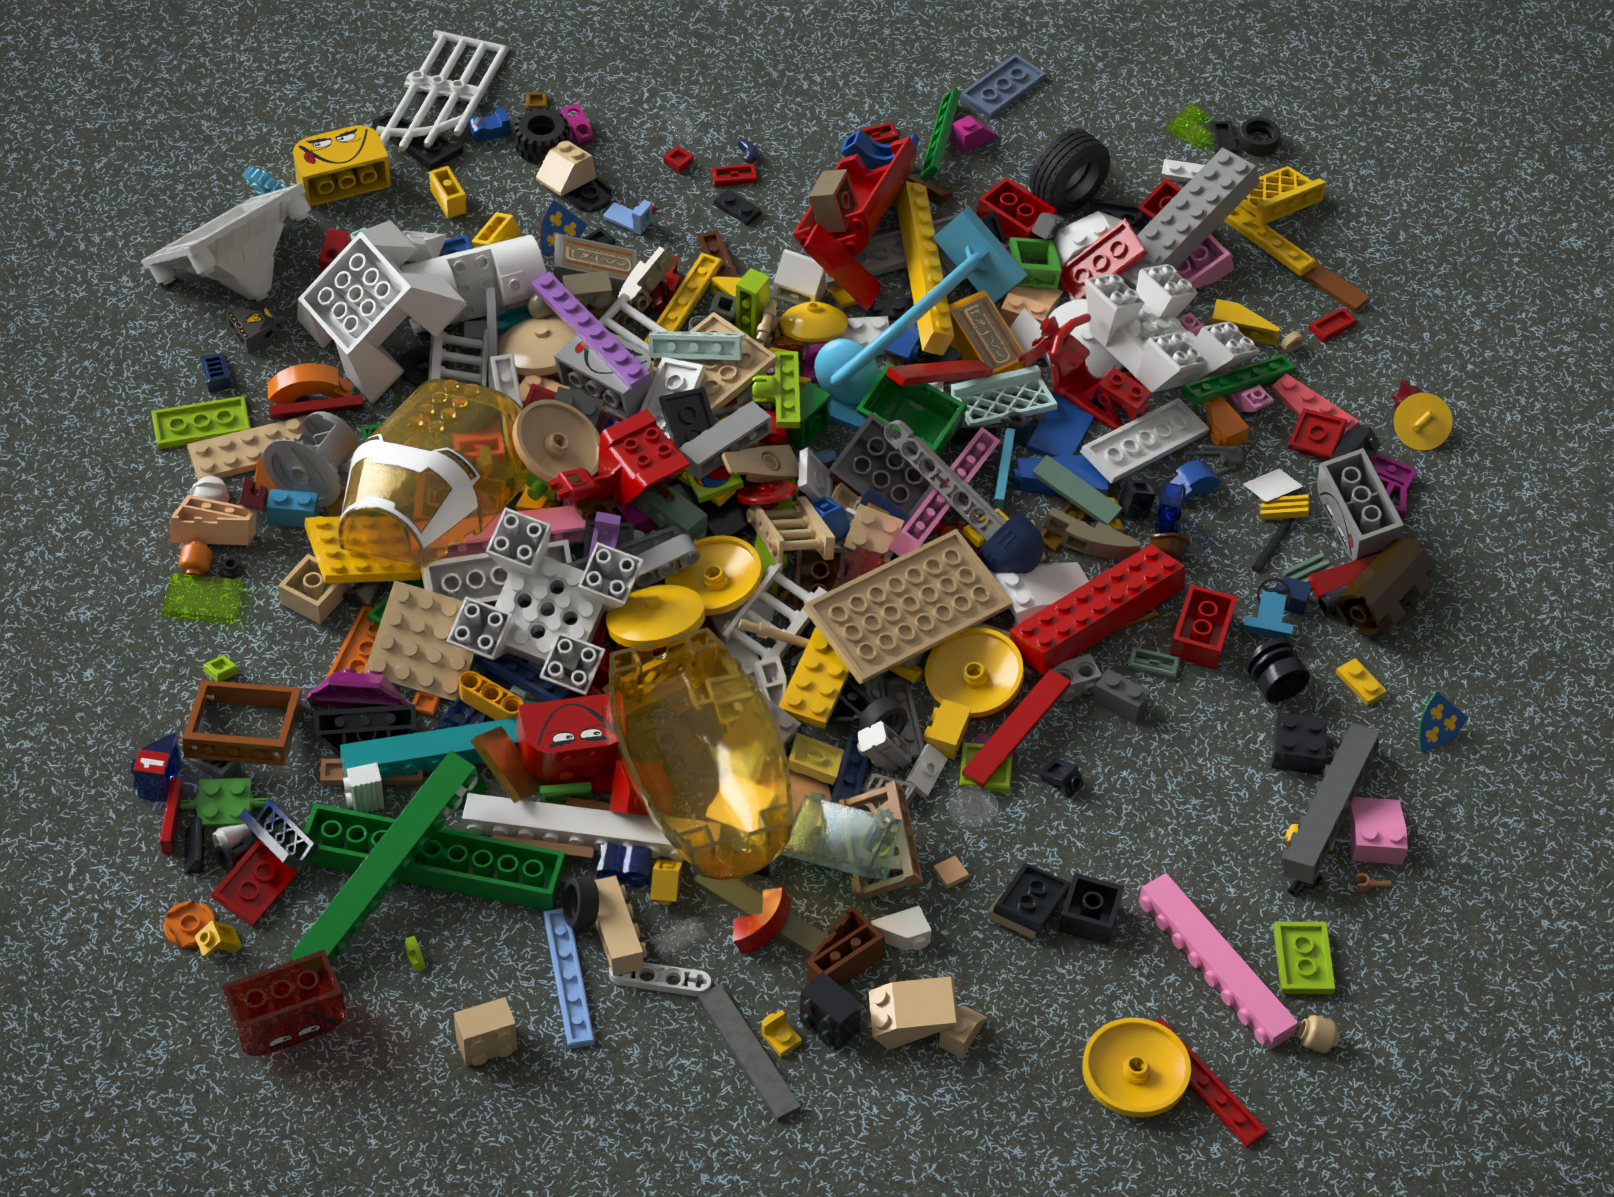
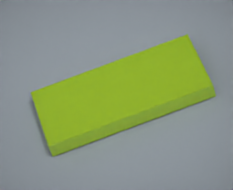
M245 396L151 411L158 449L187 445L251 429Z

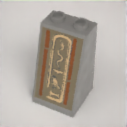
M555 234L554 276L561 283L563 275L608 271L612 287V297H618L626 279L638 262L641 261V259H637V250Z

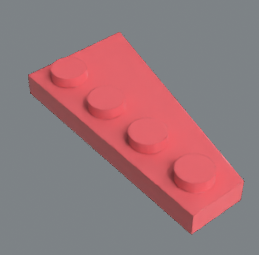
M1287 373L1272 385L1271 390L1289 409H1292L1298 415V418L1303 408L1347 419L1348 424L1342 438L1347 430L1355 429L1359 424V420Z

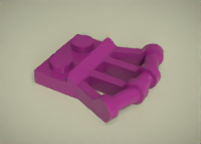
M1376 452L1371 463L1383 486L1386 488L1388 496L1390 497L1393 491L1399 493V505H1394L1399 516L1405 518L1407 491L1418 469Z

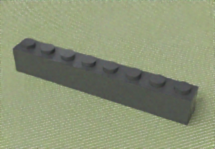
M1351 723L1348 731L1342 733L1340 747L1334 749L1331 759L1332 763L1331 765H1326L1323 781L1317 783L1314 799H1309L1306 809L1307 813L1305 816L1302 815L1300 817L1297 833H1292L1289 849L1283 851L1281 857V865H1284L1283 876L1309 884L1314 883L1379 749L1380 730Z

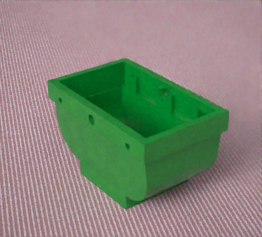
M887 363L856 408L857 413L863 416L865 420L873 413L886 424L896 420L904 422L914 432L912 435L919 437L940 457L965 420V412L968 409L966 403L928 383L899 385L886 375L888 367H894V365ZM892 426L895 431L901 434V430L897 426Z

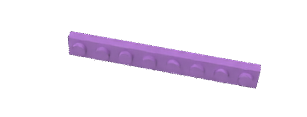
M550 271L530 282L532 289L631 391L651 380L650 373Z

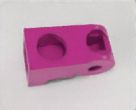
M576 103L561 108V114H563V117H566L567 123H569V134L574 143L578 145L593 140L591 126L580 104ZM575 111V115L568 116L569 112Z

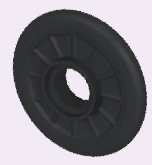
M429 346L412 348L401 356L398 364L404 370L401 374L403 379L416 385H428L429 366L427 368H419L418 365L421 363L429 364ZM448 361L441 362V366H445V369H448Z

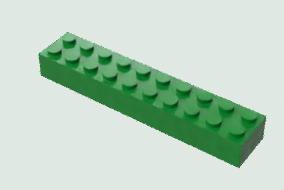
M314 803L304 831L320 847L308 864L354 873L396 819ZM441 828L432 834L427 848L422 852L419 851L414 857L412 867L407 872L403 871L397 880L399 882L548 911L554 909L566 870L565 852ZM308 844L302 846L301 856L309 846Z

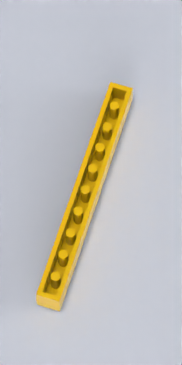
M905 181L895 202L915 305L943 280L937 242L932 238L935 236L926 186ZM947 295L917 321L922 351L943 356L954 338Z

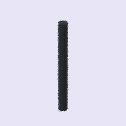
M1295 518L1283 519L1252 566L1253 571L1261 572Z

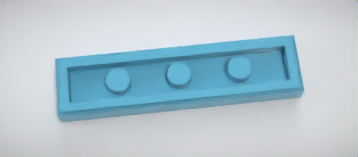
M1007 428L1005 431L993 507L994 510L998 508L1002 512L1015 429Z

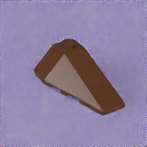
M834 548V559L824 560L816 549L797 550L795 584L809 593L811 591L815 593L818 587L827 592L837 588L844 575L846 548ZM794 595L793 610L801 611L805 604L796 595ZM812 620L803 630V634H800V637L811 638L816 627Z

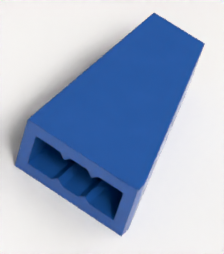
M1084 455L1051 457L1108 497L1109 487L1107 479ZM1044 457L1018 459L1017 468L1013 469V481L1018 483L1019 491L1063 497L1032 475V471Z

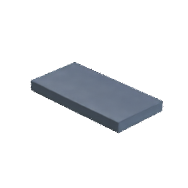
M1015 53L961 92L960 99L991 119L1047 78V74Z

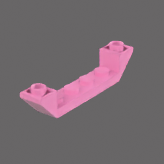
M1191 312L1177 318L1187 331L1197 337L1203 325ZM1260 385L1225 396L1239 412H1255L1273 403V398Z

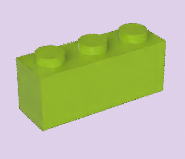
M752 268L736 284L735 327L752 339H755L757 337L758 325L762 323L764 307L768 305L770 297V277Z

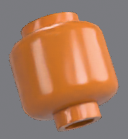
M190 541L189 544H185L181 548L179 568L190 578H199L200 574L208 573L212 560L211 549L202 541Z

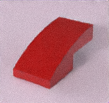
M673 256L671 257L676 263L666 274V294L669 302L680 286V275L677 274L678 257Z

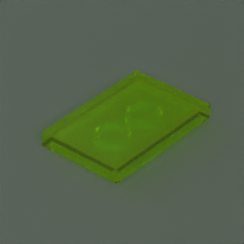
M172 573L161 614L162 616L235 623L244 589V580Z

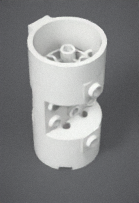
M532 235L415 262L399 268L403 273L442 275L468 303L448 325L486 316L487 288H495L498 312L528 305V302L507 309L505 308V305L530 298L535 293L530 282L546 273L540 249ZM413 318L409 319L414 333L427 331Z

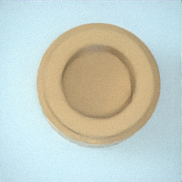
M1294 331L1282 340L1281 347L1285 352L1290 353L1302 346L1304 337L1299 331Z

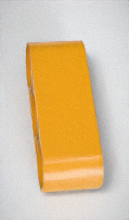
M474 671L465 672L460 677L459 697L463 702L496 721L517 717L518 705H523V701L519 696Z

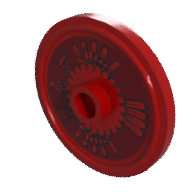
M770 481L754 484L740 490L737 493V500L742 504L760 505L763 510H771L778 506L779 501L793 496L797 491L796 485L788 481Z

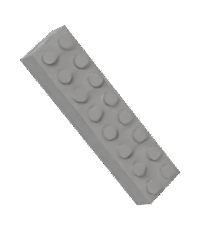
M1222 147L1137 235L1148 254L1119 275L1123 282L1130 289L1136 291L1139 271L1142 268L1168 264L1177 269L1260 183L1256 165Z

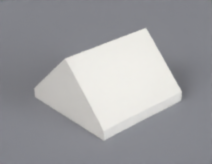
M401 231L417 248L406 261L420 262L438 257L446 240V234Z

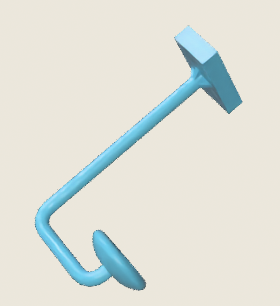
M970 206L932 237L955 263L956 269L866 347L853 340L836 339L825 344L818 352L815 359V376L822 390L831 394L832 399L844 404H859L879 376L875 357L905 333L965 278L972 283L978 292L985 290L993 303H995L1027 276V273Z

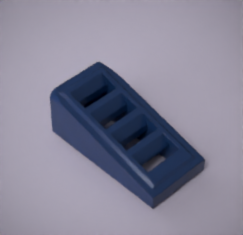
M218 353L200 357L209 393L231 389V379L224 354Z

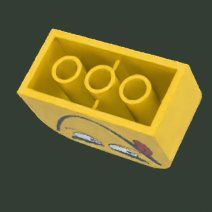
M357 125L310 136L300 140L293 149L297 184L302 183L306 191L304 196L310 207L391 187L389 156L379 134L370 127Z

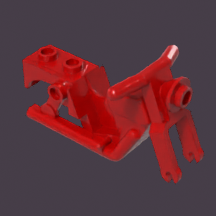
M1086 313L1070 319L1060 328L1055 316H1052L1050 319L1046 317L1040 326V330H1042L1041 337L1032 342V347L1034 348L1018 358L1019 362L1026 361L1023 365L1024 367H1029L1048 352L1054 391L1112 430L1125 425L1117 420L1118 414L1114 405L1117 407L1121 405L1123 411L1128 413L1130 421L1135 420L1139 414L1143 416L1150 406V403H1148L1152 393L1150 390L1128 377L1125 373L1117 370L1115 365L1105 371L1100 377H1096L1089 372L1085 360L1090 355V351L1070 333L1075 327L1090 322V314ZM1098 395V400L1105 406L1106 412L1088 400H1092Z

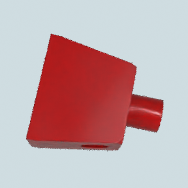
M328 228L319 257L321 273L352 241L350 232Z

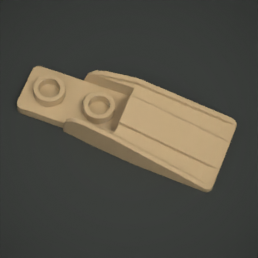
M790 445L755 447L740 450L739 452H724L721 455L729 474H747L746 480L749 482L764 483L799 478L798 461Z

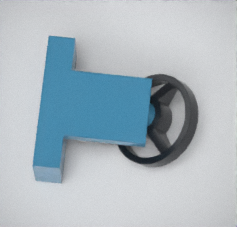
M1268 578L1259 585L1257 590V599L1260 604L1258 617L1245 616L1242 632L1273 638H1284L1290 641L1294 625L1282 623L1284 608L1291 599V589L1280 578ZM1277 581L1282 583L1286 589L1269 588L1265 584ZM1263 588L1265 591H1262V596L1260 599L1259 592L1260 589ZM1286 593L1289 594L1287 601H1286V596H1287V595H1284V594H1286Z

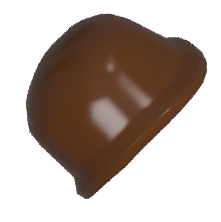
M1149 533L1151 544L1175 560L1181 559L1185 550L1190 545V540L1178 533Z

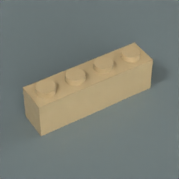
M616 875L594 880L599 891V912L595 925L612 975L616 976L644 969L643 958L647 957V951L644 942H639L638 940L640 938V931L637 922L632 923L631 919L634 917L631 904L625 903L627 895L624 885H619Z

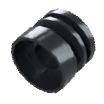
M1276 638L1258 646L1248 656L1245 663L1247 672L1251 675L1253 681L1257 683L1263 697L1272 704L1298 695L1307 686L1311 677L1308 669L1302 660L1298 658L1289 640L1284 638Z

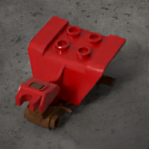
M645 409L606 428L601 433L597 477H593L588 470L581 467L561 472L558 477L549 482L552 491L561 489L556 492L558 500L567 499V503L569 505L572 504L583 520H595L597 512L604 513L607 511L611 513L612 508L616 506L625 508L635 498L647 491H656L657 494L663 496L667 503H670V500L672 502L675 499V495L669 490L670 486L667 482L681 477L684 474V469L689 467L690 463L676 447L673 439L667 438L656 424L652 414L648 409Z

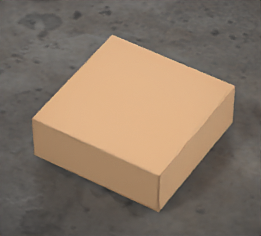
M956 856L933 866V871L946 889L969 878L968 872Z

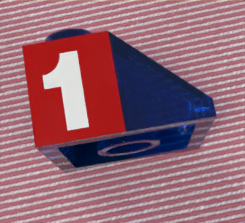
M170 733L139 750L137 759L132 760L130 771L131 774H134V789H137L139 799L167 802L170 780L172 777L178 776L182 764L177 733Z

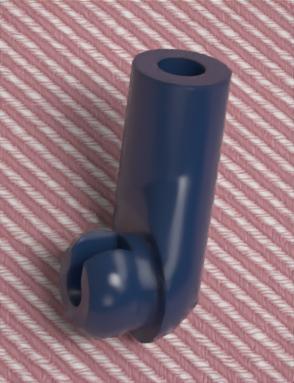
M745 138L740 140L738 147L747 153L743 160L748 164H753L759 158L758 148Z

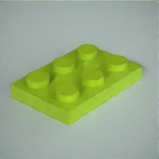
M1274 922L1273 930L1281 994H1334L1335 984L1327 923Z

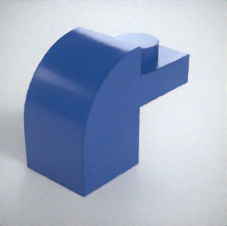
M1195 460L1179 467L1176 470L1179 475L1166 485L1163 490L1171 501L1179 507L1196 492L1203 497L1208 495L1222 481L1209 465L1203 461Z

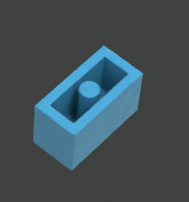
M270 489L266 505L268 524L305 527V518L319 516L318 493Z

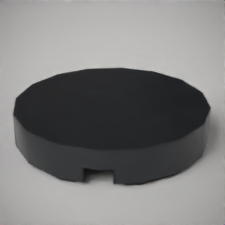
M595 178L568 193L569 202L580 211L596 212L610 204L612 190L607 182L600 178Z

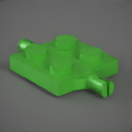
M251 778L199 779V793L196 800H180L181 811L196 810L197 817L202 818L204 828L229 827L244 824L239 818L244 809L253 812V808H263L269 797L253 798Z

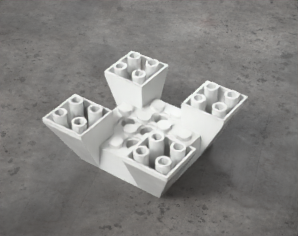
M391 220L361 231L298 298L297 320L322 348H325L334 339L346 376L371 404H374L404 372L381 345L395 328L409 315L433 336L437 337L468 304L442 275L403 273L399 269L417 248Z
M1164 264L1142 268L1139 271L1136 291L1130 289L1123 282V279L1116 274L1087 278L1085 281L1088 314L1091 315L1089 322L1090 334L1151 392L1182 386L1219 374L1257 355L1260 351L1250 338L1245 337L1238 330V327L1229 321L1203 326L1197 337L1187 331L1176 317L1193 300L1198 292L1171 265Z
M505 507L485 552L507 571L509 575L495 607L467 596L465 597L446 642L491 660L505 653H510L544 666L539 678L586 696L605 653V649L591 644L604 612L625 606L642 566L643 559L598 542L595 545L585 571L548 558L547 551L551 524ZM556 587L564 589L560 594H554L552 590ZM525 600L532 602L531 605L526 608H522L519 606L520 603ZM547 609L554 610L551 616L542 615ZM569 618L577 619V622L573 625L565 624ZM538 631L545 633L540 639L532 637Z

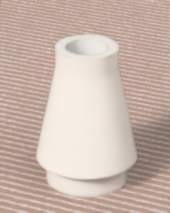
M245 823L217 828L216 832L212 833V841L215 848L218 845H222L223 847L233 849L242 843L244 838L253 836V832Z

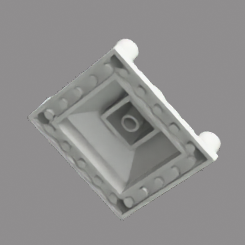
M301 183L252 197L141 261L146 269H150L156 282H162L163 285L169 284L176 279L174 277L177 274L176 269H184L186 272L220 281L224 286L249 300L255 299L256 302L263 300L269 296L267 292L272 287L273 254L284 227L283 221L288 215L291 220L296 218L297 222L309 216L308 211L311 210V207L304 196L306 191Z

